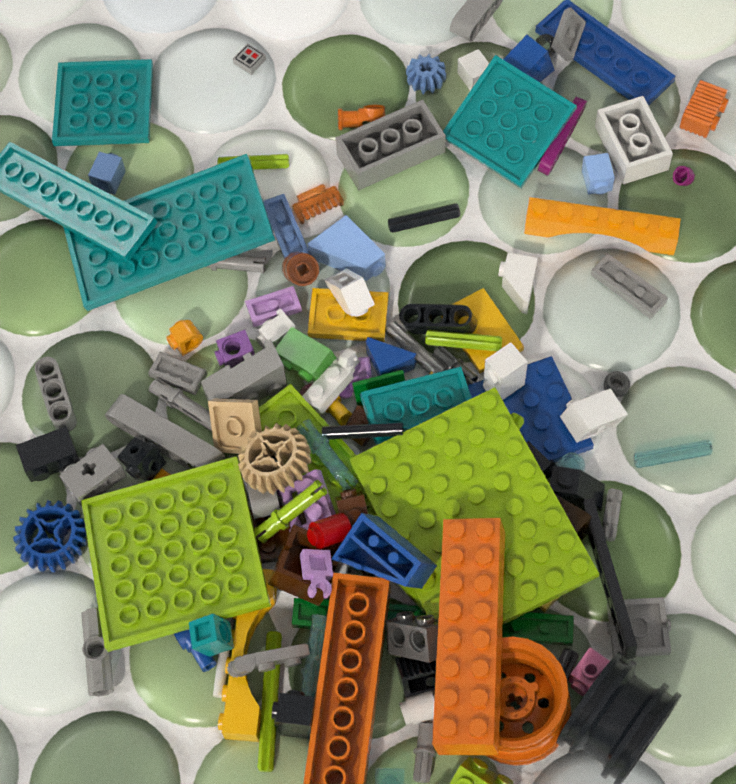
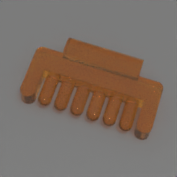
M321 184L297 195L298 202L292 205V211L299 223L304 224L305 219L310 220L308 212L314 218L316 214L321 215L319 207L325 213L327 209H332L330 202L336 208L338 205L343 206L344 200L336 186L326 189L324 184Z

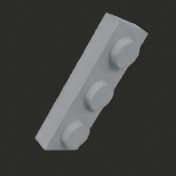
M609 254L591 271V275L649 319H652L667 303V296Z

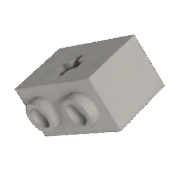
M104 444L90 449L84 458L76 464L73 463L67 466L63 473L59 475L64 486L81 507V500L103 494L126 477L122 466Z

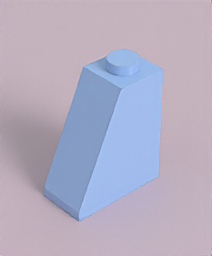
M347 215L307 243L310 255L317 262L340 271L347 268L363 277L365 281L373 276L380 275L386 267L385 253Z

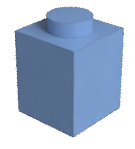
M99 152L88 174L90 183L107 193L115 195L126 172L122 157L113 153Z

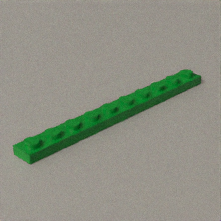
M294 598L292 628L325 630L329 600H323L320 606H317L301 598ZM389 604L387 620L397 617V613L411 611L415 616L427 614L416 605ZM526 613L502 625V638L519 637L539 644L573 646V615Z

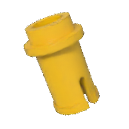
M340 396L325 411L330 413L341 426L346 425L352 415L342 404Z

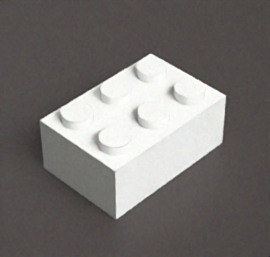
M644 96L598 109L595 128L623 184L669 170L673 153Z

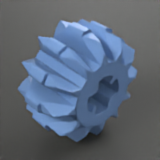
M430 53L426 57L419 54L417 59L411 58L410 65L406 68L408 85L412 86L414 92L421 90L423 95L426 91H430L433 94L435 88L441 89L443 82L446 80L444 62H440L438 56L431 58Z

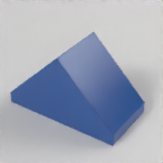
M367 337L366 353L370 357L377 376L399 370L407 373L415 369L416 353Z

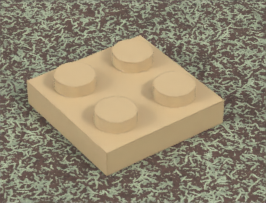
M214 398L208 401L214 447L222 453H243L241 446L249 444L247 437L254 438L256 430L260 433L262 432L258 400Z

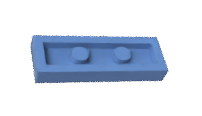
M285 194L264 200L269 221L283 258L285 259L286 256L295 251L310 255Z

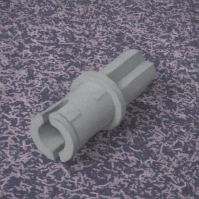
M419 723L417 748L413 750V753L416 754L413 780L418 783H429L432 759L436 756L432 744L433 724Z

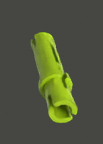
M315 480L314 483L280 510L275 509L271 513L270 518L254 528L256 536L266 530V533L258 538L259 541L265 543L280 529L285 530L289 527V522L320 498L327 495L325 487L317 493L314 492L323 484L319 480Z

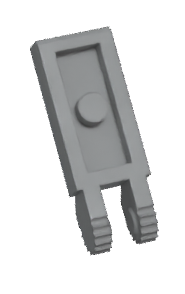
M306 644L239 656L228 664L227 671L230 676L237 678L244 677L257 668L258 672L262 673L274 670L275 665L284 664L285 668L294 667L302 664L301 660L310 655L309 648Z

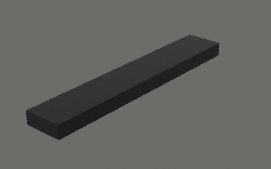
M586 499L583 502L582 510L592 516L587 532L621 651L625 655V660L632 659L636 656L637 642L594 499Z

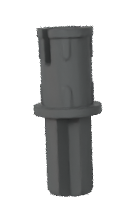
M443 346L434 350L432 356L446 370L457 367L462 368L467 386L472 384L466 379L467 377L474 383L477 382L478 376L463 364L461 358L457 359Z

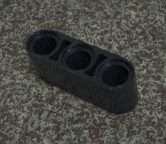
M407 304L399 313L401 323L413 334H426L427 330L473 333L477 328V319L470 308L465 305ZM418 315L415 322L408 323L412 316ZM443 316L441 322L433 323L436 317ZM462 317H469L464 324H458Z

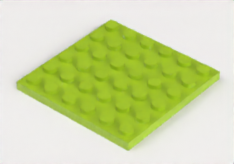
M237 456L81 500L104 647L108 652L189 630L190 621L210 614L228 619L271 606L244 480L238 466L240 462Z

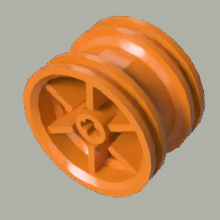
M505 637L502 638L501 673L506 674V677L501 679L500 721L504 724V729L499 732V755L485 756L501 764L513 766L529 765L543 760L559 746L556 741L572 715L568 683L562 665L553 653L544 646L525 638ZM527 674H533L535 681L529 683L524 677ZM545 698L549 701V706L541 708L538 705V701ZM515 701L516 704L520 705V708L515 710L513 706L511 707L510 703ZM527 722L534 726L533 732L529 734L522 730L523 724Z

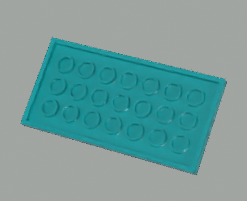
M247 154L124 200V202L155 217L158 222L129 261L63 227L83 306L87 311L276 240L250 158Z

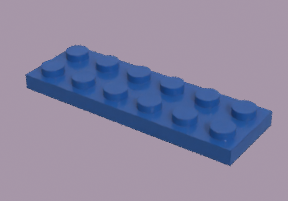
M564 0L536 25L535 32L552 44L564 10L572 8L586 21L573 60L628 100L644 96L649 106L675 81L676 76L570 0Z

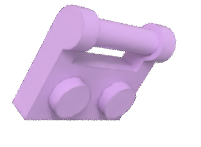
M315 469L303 475V481L296 480L294 488L287 486L284 493L277 489V495L282 498L283 505L285 506L293 500L291 493L297 491L299 495L314 483L315 480H319L323 484L314 491L315 493L323 487L327 490L321 470ZM328 490L327 495L303 511L307 523L301 525L298 515L289 522L291 528L293 525H297L308 530L311 522L335 515Z

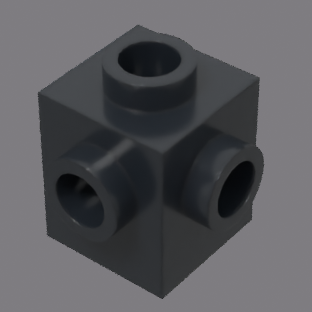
M136 437L117 456L126 467V472L136 480L142 478L146 481H151L167 463L160 455L162 450L151 441L146 443Z

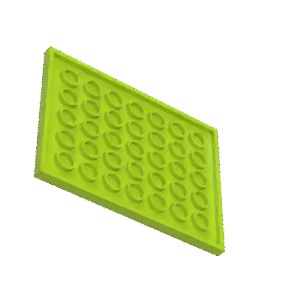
M495 387L403 432V435H397L349 459L377 516L437 565L423 588H414L426 614L433 615L434 619H439L443 519L501 518L505 530L503 625L599 577L598 570Z

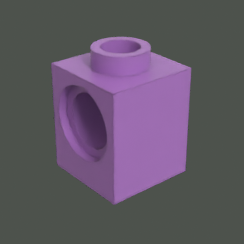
M245 330L216 340L218 350L214 351L219 366L230 365L233 368L244 361L243 356L249 352L252 356L255 354ZM233 350L239 351L237 354H229Z

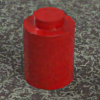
M343 513L311 522L307 530L308 541L317 549L340 543L351 530V523Z

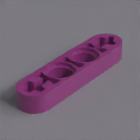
M577 96L572 102L577 105V109L554 142L546 150L537 171L547 176L552 172L587 105L586 100Z

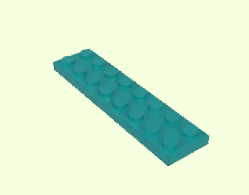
M10 141L0 153V192L126 261L131 259L158 223L155 217Z

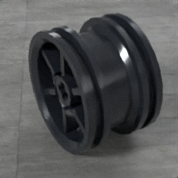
M620 651L610 660L586 692L556 741L561 747L565 743L571 746L568 752L573 756L579 750H584L602 763L604 770L600 776L604 779H607L609 775L616 779L613 784H622L682 696L678 692L673 696L667 692L669 686L666 683H663L660 688H653L641 680L634 672L637 663L633 660L628 664L623 661L625 655Z

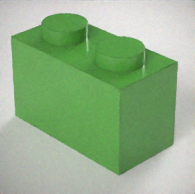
M293 327L289 329L275 348L284 369L288 371L294 369L298 372L297 375L308 383L311 381L315 382L333 361L337 359L331 349Z

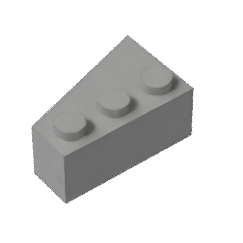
M271 339L264 343L266 348L253 356L250 352L243 356L244 361L231 368L230 365H227L202 380L201 384L207 400L209 401L214 398L258 400L259 402L260 399L269 395L275 396L287 387L284 366Z

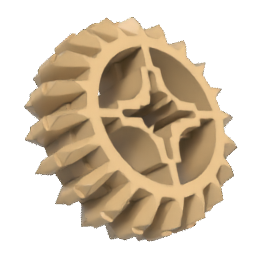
M276 423L273 429L265 425V430L261 433L256 430V436L254 438L247 437L249 444L242 445L243 453L238 455L240 461L238 466L243 479L252 489H258L262 494L269 491V493L274 495L277 489L284 493L287 486L294 488V482L296 480L303 481L302 473L309 472L307 465L312 463L310 457L311 448L307 444L305 436H302L296 428L291 429L287 424L281 428Z

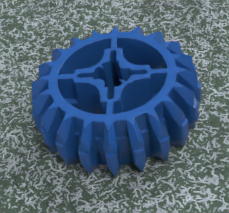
M47 500L45 507H42L40 503H36L37 510L27 509L26 512L29 516L27 518L19 517L22 525L15 526V531L18 534L13 537L15 544H18L15 550L18 554H21V560L24 563L28 562L29 567L32 569L38 566L40 572L44 573L47 567H49L50 571L55 573L56 567L60 565L62 569L66 570L65 563L70 561V563L75 564L76 560L73 556H82L83 551L80 547L87 546V541L84 538L87 536L86 528H84V518H80V512L78 510L73 511V507L69 503L64 506L62 501L58 500L53 506L52 502ZM57 519V520H55V521H53V522H46V521H49V520ZM38 528L39 532L37 536L33 539L34 542L31 543L32 535L34 531ZM71 529L70 538L68 542L64 545V537L68 534L67 531ZM45 530H46L49 534H53L54 537L56 538L57 542H55V541L53 540V538H50V539H49L48 536H47V534H46V532H45ZM49 550H56L52 553H46Z

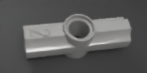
M91 608L81 612L84 639L82 651L86 662L89 696L100 697L114 692L111 664L112 651L108 652L104 647L99 609ZM95 648H104L100 656H91Z

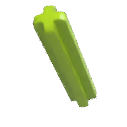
M288 154L248 155L253 170L289 167ZM239 156L218 157L217 165Z
M427 330L425 337L427 345L499 351L502 349L501 336Z

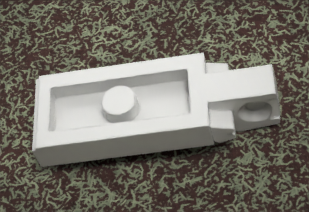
M350 349L344 351L340 355L339 360H334L302 396L316 412L323 414L354 379V368L360 362L356 352Z

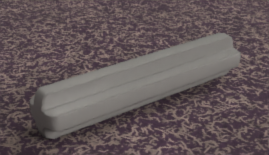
M392 321L387 325L386 333L401 348L416 353V362L429 374L446 370L436 358L396 321Z

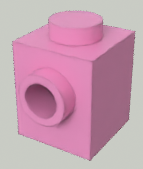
M590 647L570 674L568 682L572 684L571 688L584 696L610 661Z

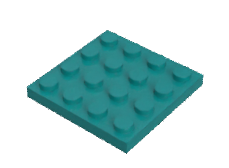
M495 55L443 132L446 135L445 140L522 189L540 163L546 150L554 142L577 109V105Z
M152 59L58 62L52 132L53 146L149 143L153 78Z
M461 367L360 393L369 424L403 422L404 432L472 399ZM374 437L373 439L375 445H378L393 437Z

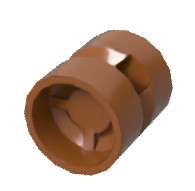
M295 251L285 257L282 263V272L288 281L298 286H307L317 279L319 265L313 256Z

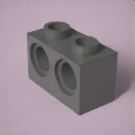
M411 611L397 613V617L385 621L388 652L390 655L429 663L437 660L438 620L434 619L433 615L415 616Z

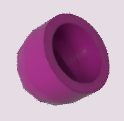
M679 166L673 172V181L679 186L691 185L695 179L694 171L690 167Z

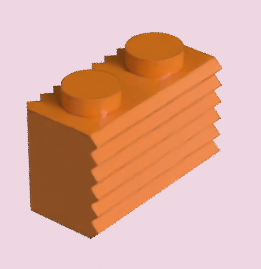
M700 80L682 115L680 128L707 138L710 130L715 131L718 126L720 117L717 116L719 112L724 113L729 102V99L726 98L728 90Z

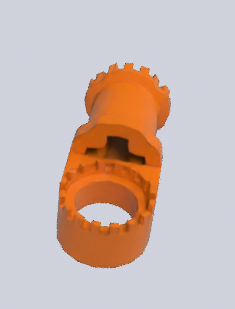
M377 104L366 105L363 108H358L357 111H343L340 108L338 109V129L359 128L363 126V121L372 122L385 116V106Z

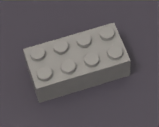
M421 100L342 134L335 139L337 155L359 191L445 153L446 135L425 102Z

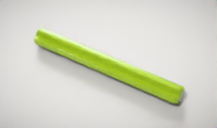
M267 632L265 651L281 648V632ZM280 664L275 665L274 670L264 672L257 766L260 772H272L274 770L276 726L274 725L275 719H272V707L274 701L278 702Z

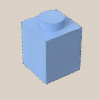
M609 154L584 156L582 174L588 195L605 194L608 191H612L615 176Z

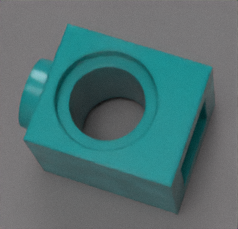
M210 614L189 622L193 650L211 657L234 649L229 621L215 614Z

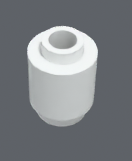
M431 690L405 698L406 701L399 703L406 725L413 723L415 726L434 719L435 694L433 695Z

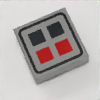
M247 43L233 58V63L252 75L265 62L266 54Z

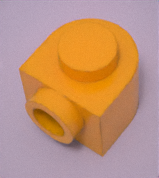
M191 320L176 322L173 327L169 328L170 335L166 336L173 350L178 349L182 356L196 349L203 341L202 334Z

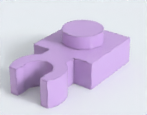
M303 549L300 553L303 580H311V584L308 587L309 597L313 598L317 593L316 588H320L323 591L324 598H328L332 591L331 584L328 581L333 577L330 550Z

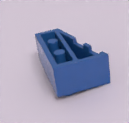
M527 34L503 59L538 82H541L555 71L548 51Z
M365 513L360 514L332 557V560L375 574L378 577L405 587L420 589L423 588L437 567L432 560L379 516Z

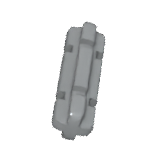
M618 489L608 490L602 524L605 539L610 542L615 540L623 494Z

